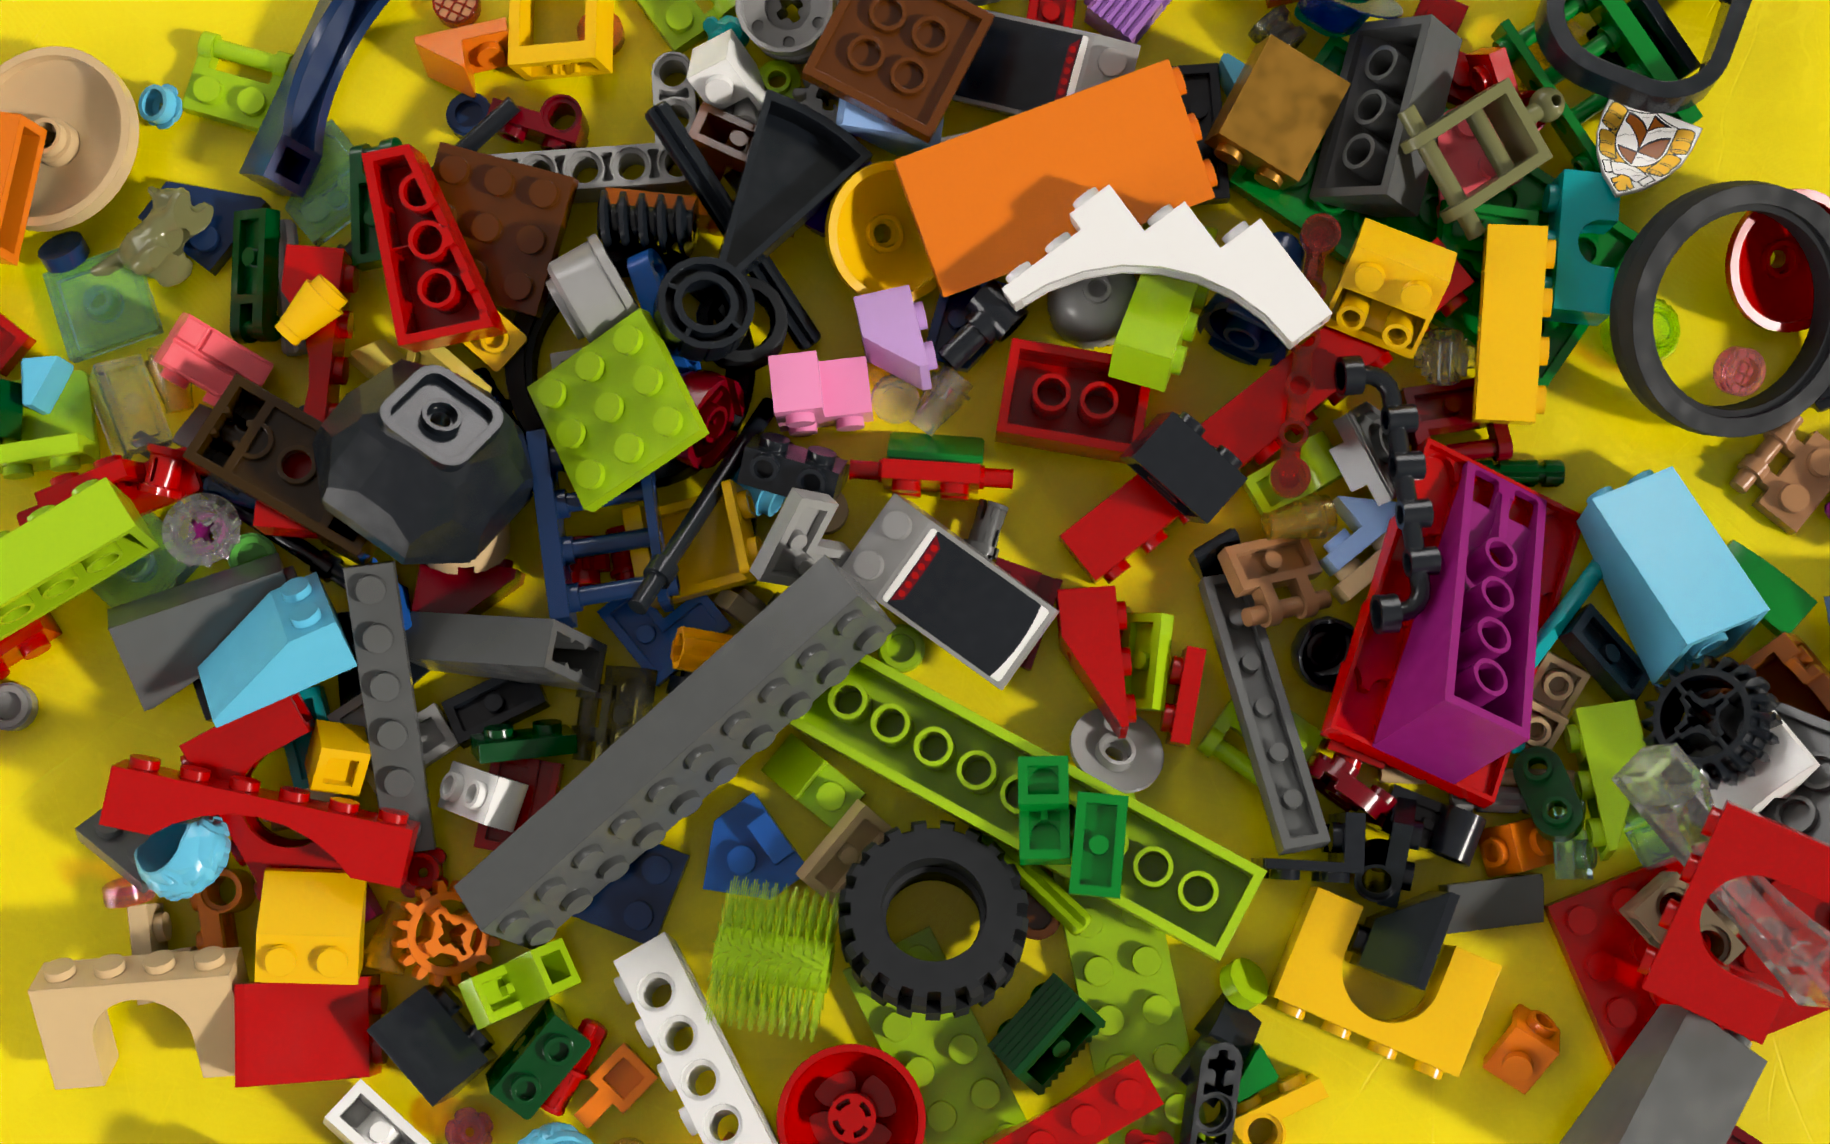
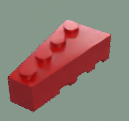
M410 144L361 153L398 346L412 352H420L507 334L426 156Z

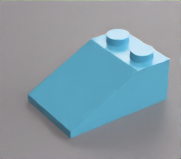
M314 572L305 577L292 578L281 587L270 591L197 668L212 721L216 728L357 667V663L338 614L317 572Z

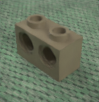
M1661 871L1618 910L1648 944L1657 948L1666 932V929L1658 926L1662 916L1659 909L1660 901L1664 895L1669 893L1679 902L1687 886V883L1679 880L1680 875L1678 872ZM1705 903L1700 918L1701 932L1704 931L1710 938V951L1724 964L1729 965L1746 947L1736 937L1739 929L1734 922L1719 910L1713 912Z

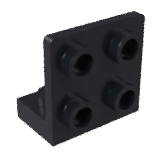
M1342 812L1329 814V823H1326L1331 841L1321 848L1322 852L1328 853V862L1275 858H1251V862L1267 870L1264 879L1300 880V871L1312 872L1311 881L1350 883V874H1364L1366 813Z

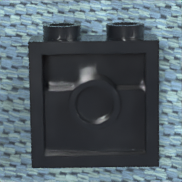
M764 432L762 435L755 434L745 446L737 483L787 497L792 487L829 494L836 501L847 483L850 465L847 464L848 460L841 459L837 456L836 452L826 447L810 446L807 449L794 445L784 435Z

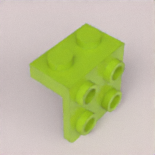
M82 370L73 371L50 414L42 415L23 404L21 441H3V444L0 445V473L3 474L4 479H25L34 476V472L45 470L54 472L74 471L80 469L82 464L94 463L100 459L90 375ZM21 379L13 380L14 382L21 383Z

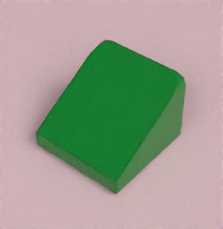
M1255 1041L1242 1066L1238 1102L1278 1081L1277 1078H1279L1264 1049Z

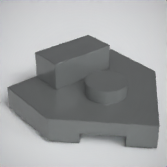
M1366 401L1333 420L1343 442L1329 449V452L1350 491H1356L1367 485L1377 505L1381 506L1397 496L1395 483L1391 481L1388 473L1390 451L1387 435L1383 433L1381 427V411Z

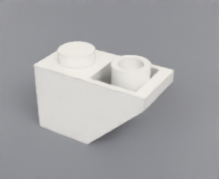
M729 29L692 49L687 79L705 103L755 125L766 89L757 64L733 30Z

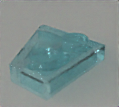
M332 119L326 123L322 158L304 197L290 196L285 206V210L315 246L319 247L351 222L349 153L354 145Z

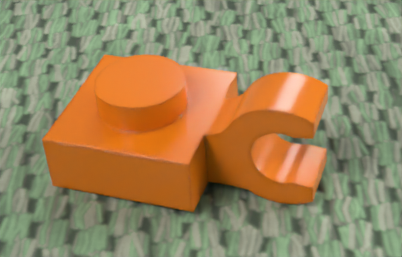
M624 1042L589 1078L599 1090L574 1116L589 1129L612 1104L624 1114L660 1076Z

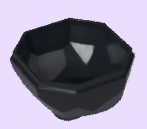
M403 359L394 363L347 393L320 426L312 443L321 503L324 505V509L402 565L470 563L471 560H475L533 497V473L525 435L521 428L488 391L439 365H422Z

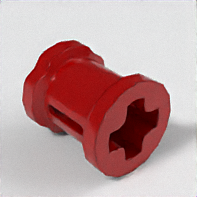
M148 443L146 450L151 454L144 482L138 484L137 490L181 500L182 492L178 488L186 461L183 458L185 451Z

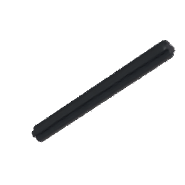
M666 101L659 102L647 110L645 119L724 236L733 200L669 103ZM768 256L749 275L765 281L779 293L786 306L787 333L799 350H806L820 340L821 334L770 256Z

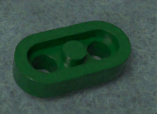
M1535 746L1522 751L1514 761L1513 775L1537 832L1543 838L1552 842L1572 840L1583 828L1584 813L1562 760L1553 750L1546 747ZM1540 763L1547 767L1546 772L1542 775H1533L1529 772L1530 767L1534 764ZM1559 806L1566 809V815L1560 819H1554L1548 815L1553 807Z

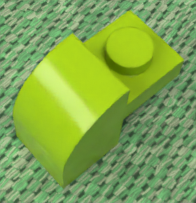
M561 937L532 949L503 965L471 977L458 984V987L477 1030H480L581 983V979Z

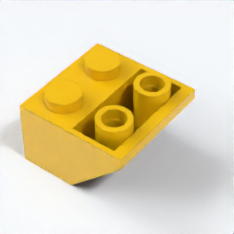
M1365 217L1328 307L1332 311L1330 320L1324 325L1413 359L1450 283L1457 252Z

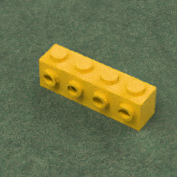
M1488 224L1485 228L1486 232L1483 239L1472 422L1532 425L1536 422V414H1544L1546 407V385H1538L1539 366H1547L1549 359L1550 338L1542 337L1541 332L1542 317L1550 318L1552 312L1553 289L1544 288L1546 269H1554L1556 240L1548 239V226Z

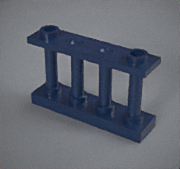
M545 429L527 431L526 439L533 473V493L549 617L571 628L578 627L576 612L583 611L584 606L632 598L644 580V576L580 587L579 582L572 583L570 565L577 564V559L646 547L651 548V555L653 557L655 554H661L665 548L655 471L602 506L607 507L644 500L647 528L574 540L572 535L566 536L564 518H570L571 512L583 511L585 509H583L576 492L568 493L566 489H560L558 472H563L565 469ZM678 574L667 589H661L657 595L658 602L664 612L674 611L672 596L680 595Z

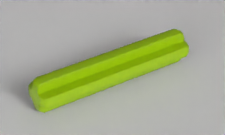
M982 834L981 842L987 846L996 842L1005 851L1004 861L1007 865L1015 864L1021 875L1020 885L1072 935L1078 936L1089 926L1092 921L1091 915L1039 865H1020L1018 852L986 834Z

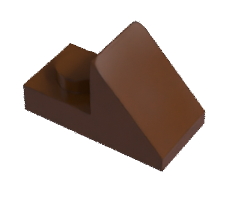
M702 101L688 134L721 182L726 167L742 173L755 125Z

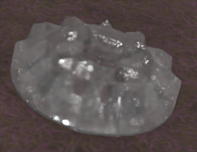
M210 493L193 494L178 501L168 511L162 525V539L171 556L188 567L203 565L211 568L214 562L220 559H229L230 551L236 544L240 543V527L242 522L233 505L223 497ZM194 519L205 527L214 523L210 528L214 541H205L201 537L193 541L192 539L195 538L196 532L190 521Z

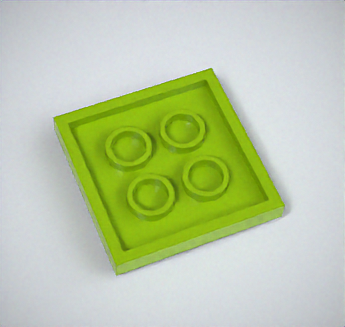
M642 308L631 313L527 387L583 509L595 512L709 434L650 312Z

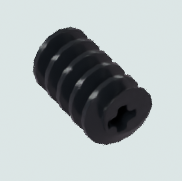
M601 190L597 208V233L607 251H615L620 241L623 249L628 253L634 252L639 242L643 251L649 248L655 250L659 242L663 255L669 256L673 254L678 243L681 255L683 257H690L696 247L699 234V201L696 198L692 210H687L683 196L678 195L673 208L670 209L667 208L664 194H658L654 207H649L645 193H639L635 206H631L626 191H621L616 204H611L608 191Z

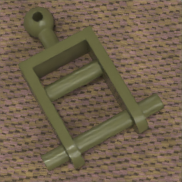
M1508 77L1484 89L1428 126H1426L1415 105L1397 114L1409 135V138L1399 144L1405 155L1415 150L1418 151L1449 205L1439 213L1444 224L1457 220L1468 241L1486 232L1474 209L1553 158L1535 123L1538 121L1548 123L1559 118L1564 111L1565 100L1559 90L1553 87H1543L1530 97L1529 105L1525 107ZM1463 120L1467 121L1497 174L1468 194L1464 193L1434 140Z

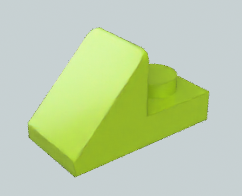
M792 733L761 769L763 773L783 790L798 800L832 829L857 799L861 800L866 794Z

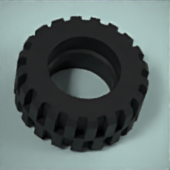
M926 820L911 822V831L901 833L900 829L895 827L885 832L884 842L877 845V843L872 841L861 851L862 860L859 864L852 863L846 874L845 889H841L838 903L839 935L845 961L852 968V976L861 988L866 986L871 991V998L884 1007L888 1002L897 1007L896 1014L911 1018L912 1012L926 1014L925 1020L940 1021L941 1014L953 1012L954 1018L969 1014L970 1007L977 1003L983 1007L994 999L995 991L999 987L1005 988L1012 978L1017 963L1020 962L1029 923L1027 910L1029 903L1026 890L1020 887L1021 875L1015 864L1007 865L1004 861L1005 851L996 842L991 843L989 846L981 842L983 833L971 827L967 829L966 834L954 831L955 822L941 820L940 828H927ZM932 880L952 884L963 890L976 904L980 917V927L974 943L964 953L944 961H925L906 954L892 942L886 926L889 904L901 890L917 882Z

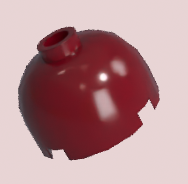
M700 369L681 373L680 375L709 434L674 458L699 469L698 466L708 469L714 467L725 457L736 439L738 432L730 429L734 421L735 414L743 417L745 408L744 392L739 382L716 372Z

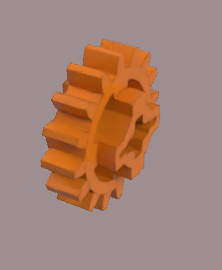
M454 879L450 884L449 890H447L443 880H433L432 893H429L422 887L415 888V896L418 901L415 904L402 901L400 904L401 908L407 913L405 920L396 919L392 921L393 926L402 929V936L391 941L392 946L405 948L406 951L397 961L402 966H409L415 963L416 965L412 970L411 976L421 980L429 973V984L440 987L444 976H446L450 985L457 987L461 983V973L466 974L470 978L478 975V970L475 966L478 962L489 965L493 962L492 958L486 953L487 947L500 946L501 942L497 938L481 932L466 907L449 913L447 908L441 905L440 902L444 900H456L464 905L453 887L459 880ZM422 917L423 925L421 933L418 937H416L417 925L420 918ZM443 923L454 926L449 932L452 939L451 943L438 939L444 934L441 927ZM476 929L475 942L471 948L470 942L473 930ZM444 953L453 964L439 966L430 963L427 959Z

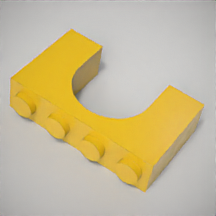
M1310 886L1268 989V995L1278 999L1275 1009L1302 1021L1306 1012L1324 1019L1321 1029L1348 1041L1352 1032L1370 1039L1366 1049L1394 1061L1398 1052L1416 1059L1412 1069L1440 1081L1444 1072L1459 1078L1502 966L1457 946L1445 945L1428 989L1415 1008L1397 1018H1371L1361 1012L1351 1001L1345 990L1342 978L1343 959L1364 906L1320 887Z

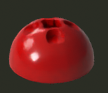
M836 1045L810 1056L789 1077L778 1103L777 1133L780 1144H922L925 1136V1105L921 1091L913 1076L893 1056L867 1045ZM850 1101V1104L845 1105L841 1110L836 1108V1106L841 1108L842 1105ZM860 1104L865 1108L866 1112L871 1113V1115H866L864 1109L860 1106Z

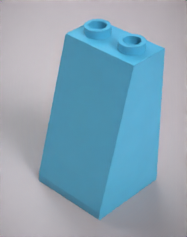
M1673 466L1653 473L1652 470H1645L1631 478L1622 487L1613 489L1612 486H1606L1587 498L1586 503L1588 505L1576 522L1594 561L1601 567L1602 579L1652 685L1669 679L1667 669H1674L1680 674L1683 673L1685 660H1693L1701 665L1704 655L1718 658L1732 652L1770 610Z

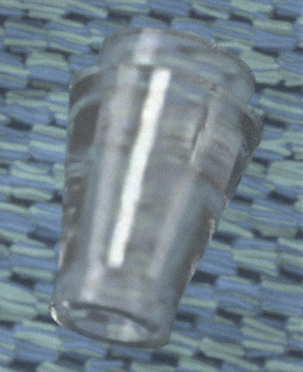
M945 364L941 366L937 373L932 371L930 375L932 389L923 391L916 410L909 419L911 423L931 437L943 423L971 399L967 395L974 387V385Z

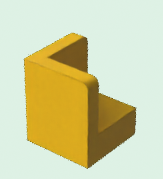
M316 719L305 757V767L311 791L359 797L371 757L366 731L363 726Z

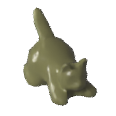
M148 187L147 191L153 201L150 213L137 227L127 233L118 251L91 268V274L95 277L108 276L125 266V268L133 271L134 274L155 279L163 287H171L182 283L191 275L193 263L185 256L183 251L185 243L207 228L214 214L213 206L206 202L192 206L190 192L183 187L177 189Z

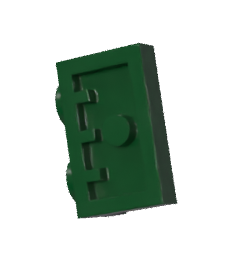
M549 998L486 1072L489 1093L525 1120L531 1119L591 1047L589 1038L570 1025L564 1009Z

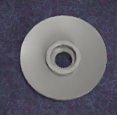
M1099 708L1084 714L1077 721L1070 735V753L1076 767L1125 794L1139 792L1149 787L1162 770L1164 751L1161 741L1153 728L1139 716H1137L1136 723H1129L1126 738L1118 739Z

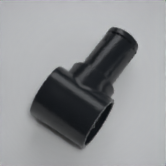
M995 279L984 285L971 299L965 309L968 312L964 317L966 323L938 351V355L956 372L986 342L992 344L997 340L1001 343L1007 339L1029 314L1025 307L1017 312L1014 310L1001 289L1003 286Z

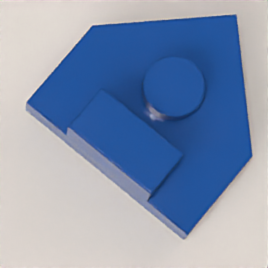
M754 792L714 821L703 889L725 893L728 890L729 893L731 880L732 892L733 881L735 888L737 878L736 889L739 881V895H741L742 882L744 890L746 879L745 891L748 882L747 892L749 889L748 896H750L751 884L753 892L754 880L756 879V893L759 885L757 898L760 890L761 898L763 883L765 889L767 880L766 890L768 886L767 896L769 892L770 900L771 891L773 898L775 883L776 887L778 883L777 893L779 895L783 892L784 886L786 889V884L788 888V886H791L800 879L795 873L803 865V859Z

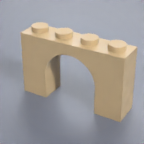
M209 946L194 951L172 952L170 950H158L143 955L122 956L120 954H108L93 959L72 960L71 958H58L50 962H44L28 989V995L55 1090L105 1086L119 1057L108 1016V1008L129 1000H147L159 1003L176 1012L186 1022L194 1039L203 1078L235 1076L234 985L249 982L242 947L221 948L219 946Z

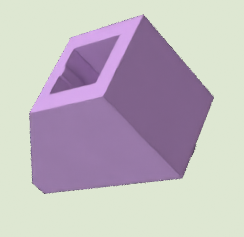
M909 285L854 296L856 315L867 361L922 391L932 389L930 370L938 369L936 354L932 340L923 342L920 330L928 329L926 314L922 301L913 303Z

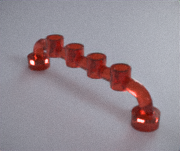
M1317 213L1307 218L1300 232V243L1306 251L1303 274L1310 284L1318 290L1319 296L1324 300L1327 292L1326 284L1323 281L1325 257L1336 249L1341 238V227L1333 216L1326 213ZM1318 329L1310 334L1313 339L1311 346L1303 347L1297 344L1291 348L1293 352L1291 374L1287 377L1283 386L1287 408L1285 422L1281 425L1277 434V442L1281 447L1280 460L1274 464L1269 476L1272 490L1283 498L1290 499L1300 496L1305 492L1311 480L1310 469L1300 459L1301 448L1305 445L1309 436V431L1305 424L1307 401L1310 399L1315 388L1314 379L1311 376L1313 353L1317 350L1321 340ZM1294 381H1301L1307 386V392L1303 395H1297L1292 392L1290 384ZM1289 428L1297 429L1301 434V440L1297 443L1287 441L1284 437V431Z

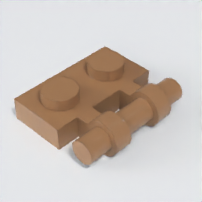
M1800 415L1780 427L1764 432L1763 437L1765 439L1753 454H1746L1737 465L1739 471L1729 482L1730 486L1741 494H1745L1753 484L1760 488L1762 493L1752 506L1788 535L1794 534L1800 529L1830 491V441L1818 431L1808 434L1803 442L1799 441L1796 438L1795 431L1804 421ZM1781 452L1788 460L1775 475L1770 471L1768 465Z
M1304 529L1227 546L1217 555L1234 597L1252 595L1255 606L1244 608L1241 612V618L1246 627L1260 625L1263 628L1279 625L1283 619L1296 616L1298 619L1313 617L1317 615L1319 610L1329 608L1332 604L1330 593L1325 589L1314 591L1310 580L1317 578L1323 570ZM1287 586L1291 597L1279 600L1274 589Z

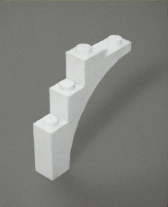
M1110 184L1100 191L1093 187L1078 197L1072 204L1075 210L1069 214L1071 224L1077 233L1071 236L1068 232H1065L1055 238L1046 246V256L1034 265L1026 261L1016 267L1005 278L1008 284L1001 288L1005 298L1017 312L1048 292L1084 279L1121 273L1163 275L1197 283L1232 299L1264 322L1289 350L1328 322L1332 315V311L1261 218L1251 226L1246 221H1243L1232 228L1222 237L1225 245L1221 248L1185 201L1175 209L1171 204L1159 209L1147 220L1150 227L1144 231Z

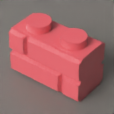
M185 312L179 316L169 332V336L165 339L153 360L164 367L160 373L161 377L186 390L190 383L207 392L202 400L215 407L236 373L261 387L274 365Z

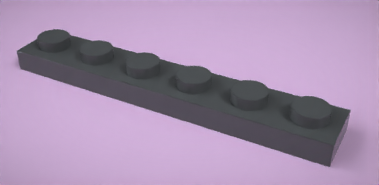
M395 560L345 566L343 572L378 807L395 808L408 812V820L420 822L414 852L434 850L437 844Z
M1225 574L1202 577L1198 587L1278 855L1325 847L1331 839L1266 628L1260 625L1246 627L1241 618V612L1244 608L1255 606L1252 595L1235 598Z

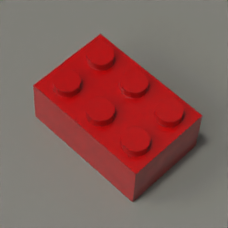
M1012 338L995 442L1126 464L1119 457L1144 430L1150 388L1108 377L1112 354Z

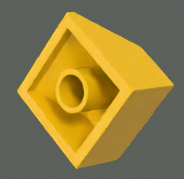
M266 867L256 931L254 982L358 985L364 958L367 881L350 878L344 870Z

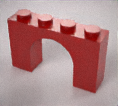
M298 692L218 728L215 726L179 745L184 754L180 756V761L182 765L207 768L211 770L210 777L230 781V777L234 775L252 778L256 767L265 756L312 731L315 720ZM232 814L213 815L221 817L223 822L227 823L232 838L231 852L235 860L242 867L248 866L256 882L253 884V889L259 902L261 901L266 867L343 870L332 856L309 838L290 839L277 835L264 826L258 817Z
M1726 800L1722 810L1712 806L1700 834L1709 837L1701 856L1693 852L1690 853L1679 877V880L1687 883L1686 889L1679 902L1672 898L1669 899L1658 923V926L1666 929V932L1658 948L1651 944L1647 946L1637 972L1645 975L1642 989L1763 1045L1784 1000L1783 992L1720 961L1710 951L1704 941L1700 928L1701 913L1707 899L1719 886L1729 880L1742 876L1771 878L1829 904L1830 844Z

